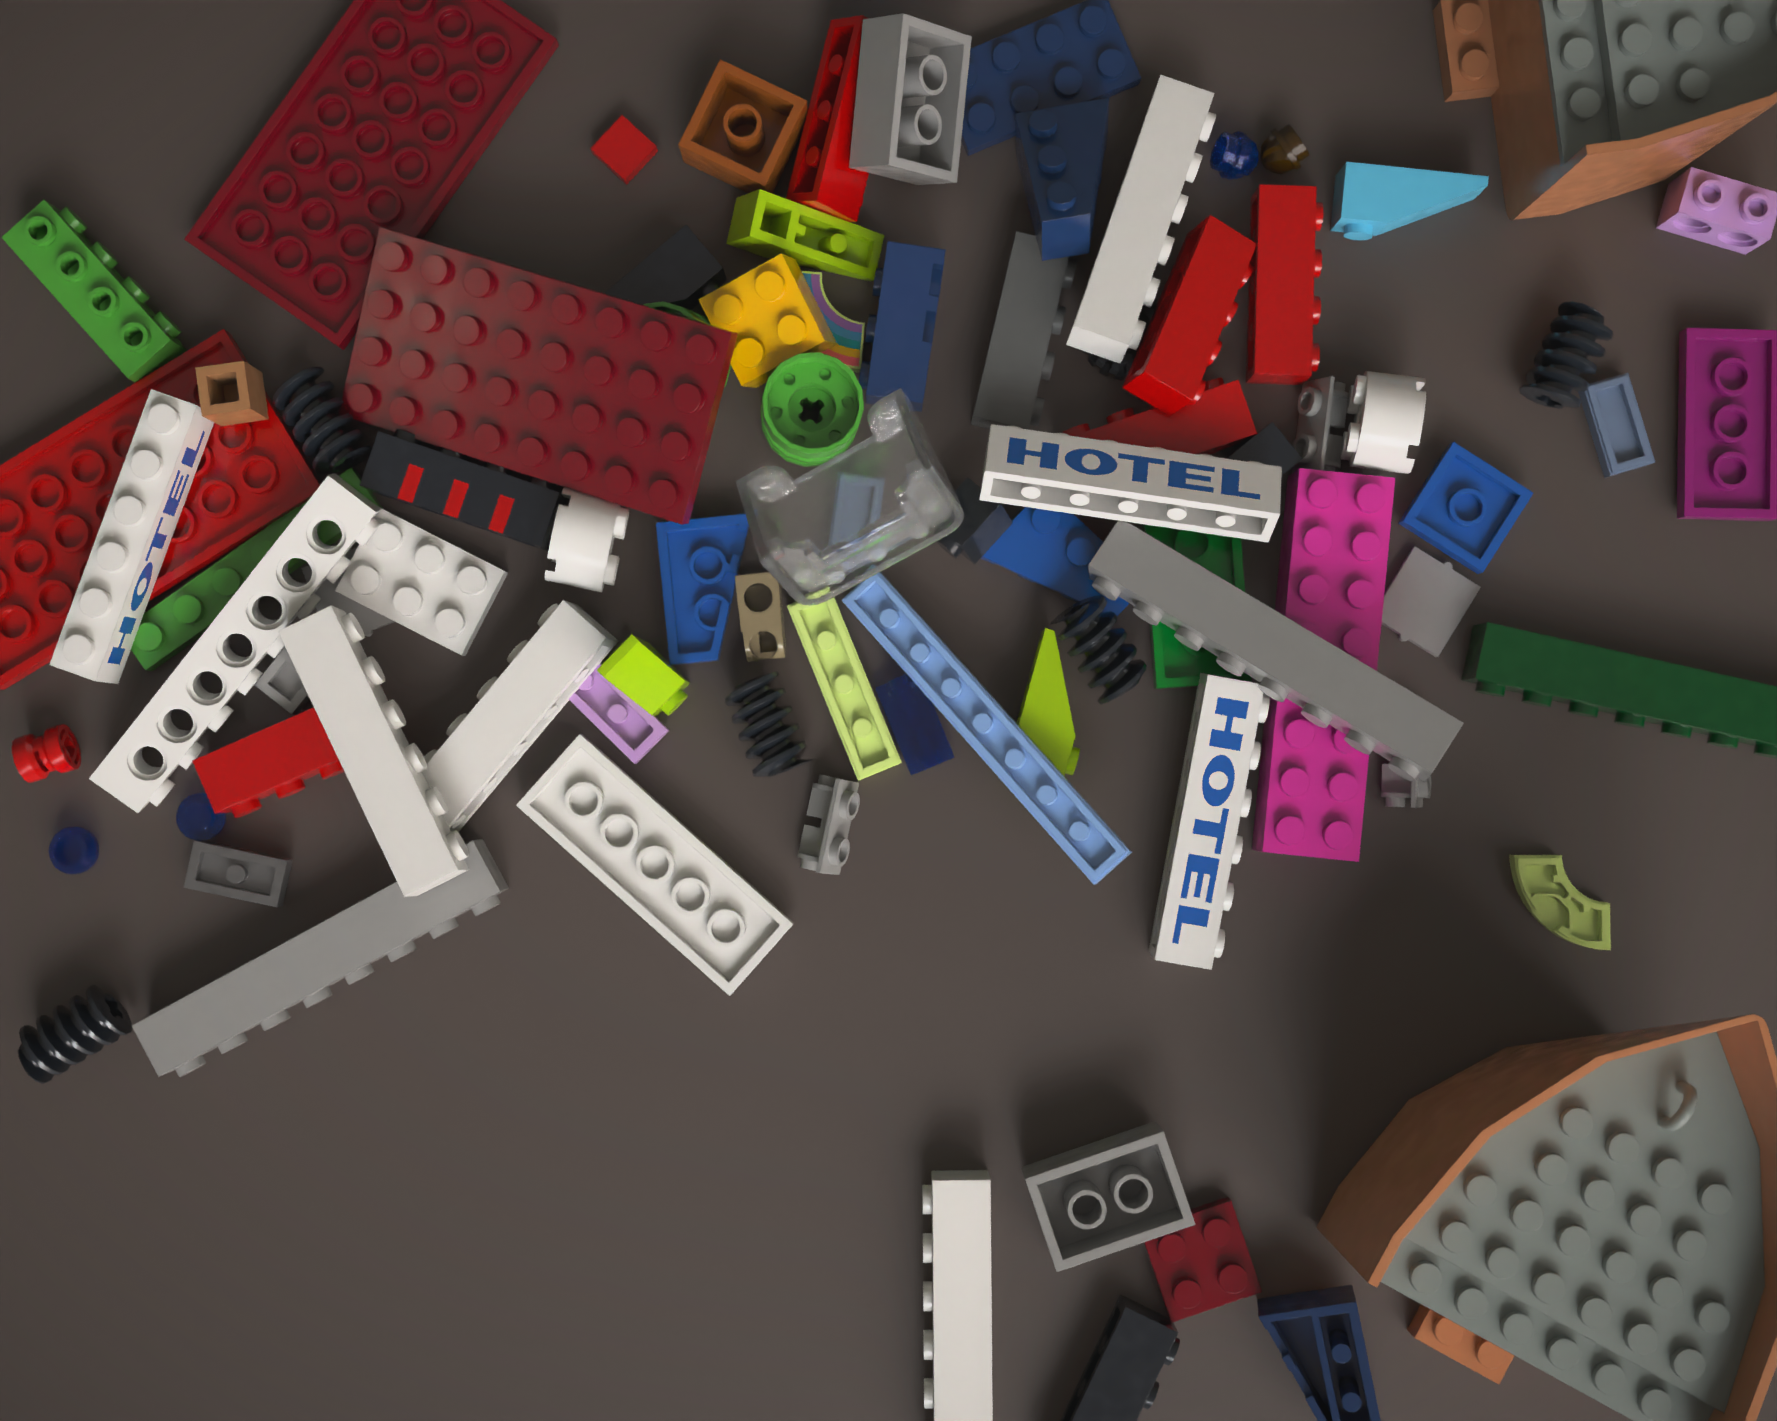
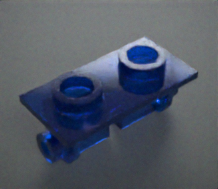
M902 675L875 688L911 775L955 758L933 703L908 675Z

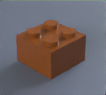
M720 59L678 144L684 163L746 193L761 189L773 194L802 135L808 112L807 100Z

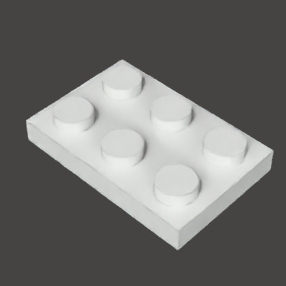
M381 508L374 518L381 525L364 546L359 544L351 559V563L335 591L462 656H466L508 572Z

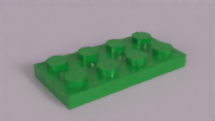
M1142 524L1143 532L1245 592L1241 538ZM1161 622L1157 626L1149 624L1154 689L1198 686L1200 673L1252 682L1251 677L1244 672L1241 676H1236L1223 669L1216 662L1218 657L1203 647L1199 651H1195L1185 646L1175 638L1174 634L1176 631Z

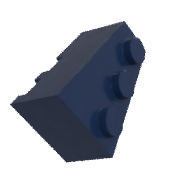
M1109 98L1015 113L1016 157L1042 261L1090 252L1099 184L1101 183L1104 153L1108 140Z
M887 241L884 268L876 267L872 296L880 297L877 315L869 314L865 342L873 343L871 361L862 360L859 384L862 389L866 390L867 404L922 412L946 249Z
M1352 1284L1257 1299L1258 1317L1271 1335L1282 1355L1283 1361L1295 1377L1318 1421H1381Z

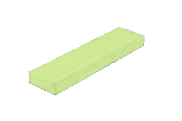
M831 588L787 605L858 781L902 763Z

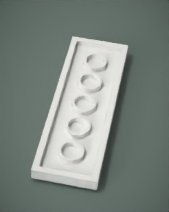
M579 734L516 805L729 996L794 924L791 919L583 734Z

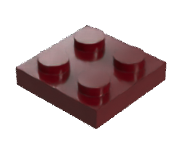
M1229 1197L1191 1209L1196 1225L1144 1242L1161 1296L1172 1323L1262 1292L1232 1201Z

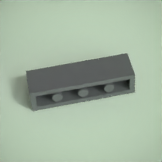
M1017 231L1015 234L971 425L990 429L991 424L1017 426L1029 430L1030 425L1039 426L1045 399L1036 396L1040 379L1049 381L1056 353L1047 351L1051 333L1057 335L1061 333L1066 307L1058 305L1061 289H1071L1077 261L1069 260V257L1042 261L1035 235Z

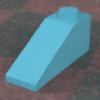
M1346 161L1335 176L1330 231L1344 232V237L1351 240L1371 239L1373 236L1474 200L1488 186L1489 176Z

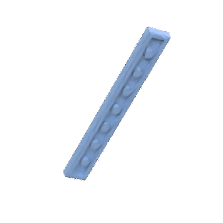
M875 568L842 599L843 603L1094 885L1132 853L1126 844L880 570Z

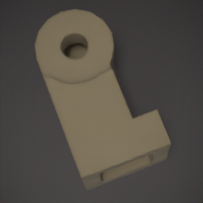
M781 570L736 575L735 584L741 632H743L747 661L786 658Z

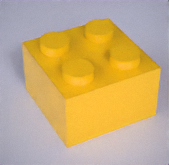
M782 253L698 299L711 325L738 333L730 364L741 386L757 388L767 382L768 377L781 362L801 353H822L837 345L796 259Z

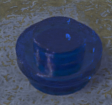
M197 793L188 796L181 802L177 810L176 821L180 831L186 837L192 840L204 841L214 838L222 831L226 822V813L215 814L207 794Z
M67 827L55 834L51 840L49 856L53 865L61 872L80 874L91 869L96 863L99 856V844L94 834L82 827Z

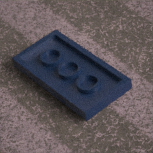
M1086 0L971 48L961 138L967 156L1015 137V113L1109 98L1140 84L1142 78L1109 1Z

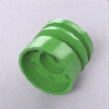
M820 352L797 354L781 362L768 377L762 396L760 412L762 432L771 449L785 461L803 467L822 466L841 457L852 444L864 411L862 387L854 372L838 358ZM805 406L809 411L815 408L820 410L817 424L811 419L805 422L800 420L803 412L802 407Z

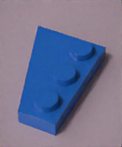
M1025 507L1013 519L1011 526L981 557V559L1006 568L1022 578L1058 592L1074 602L1102 595L1092 587L1094 581L1089 579L1088 565L1103 544V541L1071 513ZM1119 596L1116 601L1106 598L1107 605L1101 613L1112 611L1118 616L1128 606L1129 602Z
M751 513L690 519L689 524L683 525L672 521L656 523L670 665L719 661L736 587L735 576L739 573L752 516Z

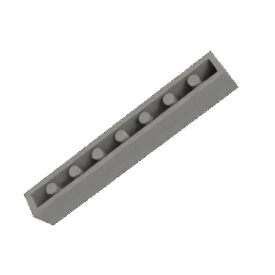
M1117 521L1088 565L1089 579L1094 581L1092 587L1097 592L1114 601L1119 596L1134 606L1133 612L1144 621L1155 626L1161 622L1175 630V638L1185 646L1195 651H1199L1201 647L1218 657L1216 662L1231 674L1241 676L1244 672L1259 681L1258 688L1272 699L1284 702L1287 698L1303 708L1301 714L1313 724L1322 728H1327L1328 725H1331L1346 734L1344 740L1350 746L1367 755L1374 751L1389 760L1388 767L1406 780L1414 781L1417 777L1426 782L1464 724L1128 522Z
M472 840L466 844L469 857L464 860L469 868L468 871L418 896L404 897L398 883L395 882L132 1025L158 1077L176 1070L179 1077L194 1071L206 1064L203 1055L218 1047L221 1054H224L248 1041L245 1032L260 1024L263 1030L266 1031L291 1018L287 1009L303 1001L306 1008H309L333 995L329 986L345 978L348 985H351L372 974L375 970L371 963L387 955L390 962H393L416 950L417 947L413 941L429 932L432 938L436 939L459 926L455 919L459 915L472 909L476 917L499 905L501 902L497 895L509 889L484 840Z

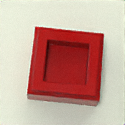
M623 115L590 148L592 154L626 185L658 152L657 146Z

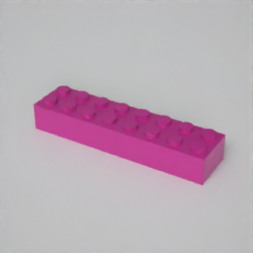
M1299 468L1289 475L1287 479L1275 610L1377 671L1395 478ZM1270 697L1269 710L1263 727L1252 850L1359 862L1369 755L1350 746L1344 740L1346 734L1333 726L1328 725L1327 728H1322L1307 720L1301 714L1303 708L1287 698L1284 702H1279Z

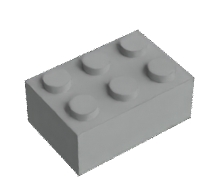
M904 13L863 19L849 168L914 185L957 183L972 36Z
M1156 1121L1021 1167L1056 1272L1196 1225L1164 1131Z

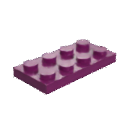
M1685 328L1679 332L1677 519L1777 520V330Z

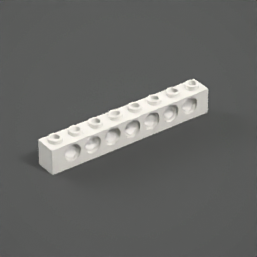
M335 473L328 475L89 779L137 813L149 802L157 807L174 787L175 783L168 778L178 765L187 770L193 763L192 760H195L204 749V746L197 741L209 728L216 733L234 711L227 706L231 698L237 691L245 696L263 673L256 667L265 655L269 654L275 658L285 647L278 631L288 627L296 616L302 620L311 614L322 599L315 594L318 588L326 579L334 584L351 563L345 557L348 550L355 542L364 546L381 524L374 518L381 508ZM322 520L333 521L340 527L342 538L338 545H326L319 539L317 528ZM292 558H301L308 562L312 569V576L309 582L300 583L291 578L288 572V564ZM262 596H271L280 602L282 607L280 619L270 620L261 614L258 605ZM232 634L245 635L251 641L252 653L250 656L241 657L231 650L229 640ZM210 671L220 677L223 684L221 693H209L202 687L200 683L202 672ZM173 709H182L190 714L193 720L192 730H181L173 724L171 720ZM150 746L159 750L163 756V766L152 767L148 765L142 757L143 747Z

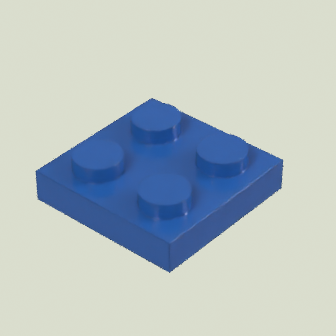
M1452 442L1446 447L1398 524L1471 571L1480 574L1488 566L1532 497L1533 492L1457 443Z

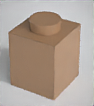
M245 361L195 368L203 417L220 426L269 419L263 373Z

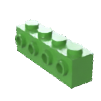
M43 200L1 238L128 379L137 382L188 351L176 338L181 333L177 325L162 311L155 314L145 303L150 298L148 293L132 277L128 276L126 279H123L114 269L119 263L114 255L99 241L92 244L84 236L83 232L88 229L86 224L69 207L65 206L62 210H59L46 200Z

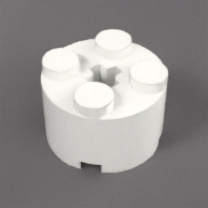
M1365 371L1363 376L1357 375L1355 384L1350 386L1346 411L1348 414H1355L1354 422H1350L1348 432L1344 431L1340 459L1349 460L1350 467L1409 474L1415 459L1407 458L1408 446H1419L1422 432L1426 391L1420 390L1426 383L1425 378Z
M564 487L562 495L564 498L570 499L569 506L558 505L547 556L548 559H552L551 562H556L555 572L545 570V580L602 593L604 584L614 586L620 558L619 556L611 555L614 539L624 540L630 513L629 509L623 508L619 504Z

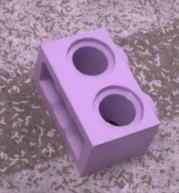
M1690 167L1668 184L1656 228L1746 255L1771 239L1777 218V192Z

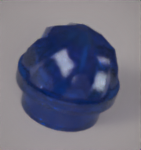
M1236 131L1233 134L1223 132L1213 146L1210 166L1213 170L1219 171L1222 178L1228 180L1248 176L1258 164L1257 145L1246 133Z

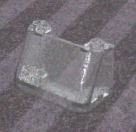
M901 388L877 401L868 411L867 421L871 432L874 434L870 438L795 480L782 467L764 466L736 481L760 562L789 595L800 604L808 606L818 605L830 600L951 534L963 522L964 512L956 492L910 400Z

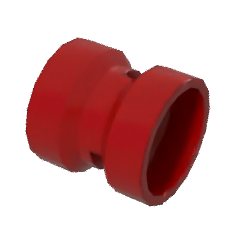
M65 724L47 728L44 734L40 736L27 734L17 737L12 741L11 748L15 766L21 777L28 783L46 779L49 773L53 771L66 773L76 770L81 766L79 744L74 733Z

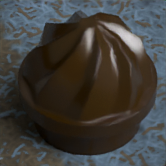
M1288 124L1279 131L1276 128L1271 130V134L1261 145L1260 155L1263 166L1271 172L1280 175L1294 169L1296 171L1300 169V162L1310 156L1294 129Z

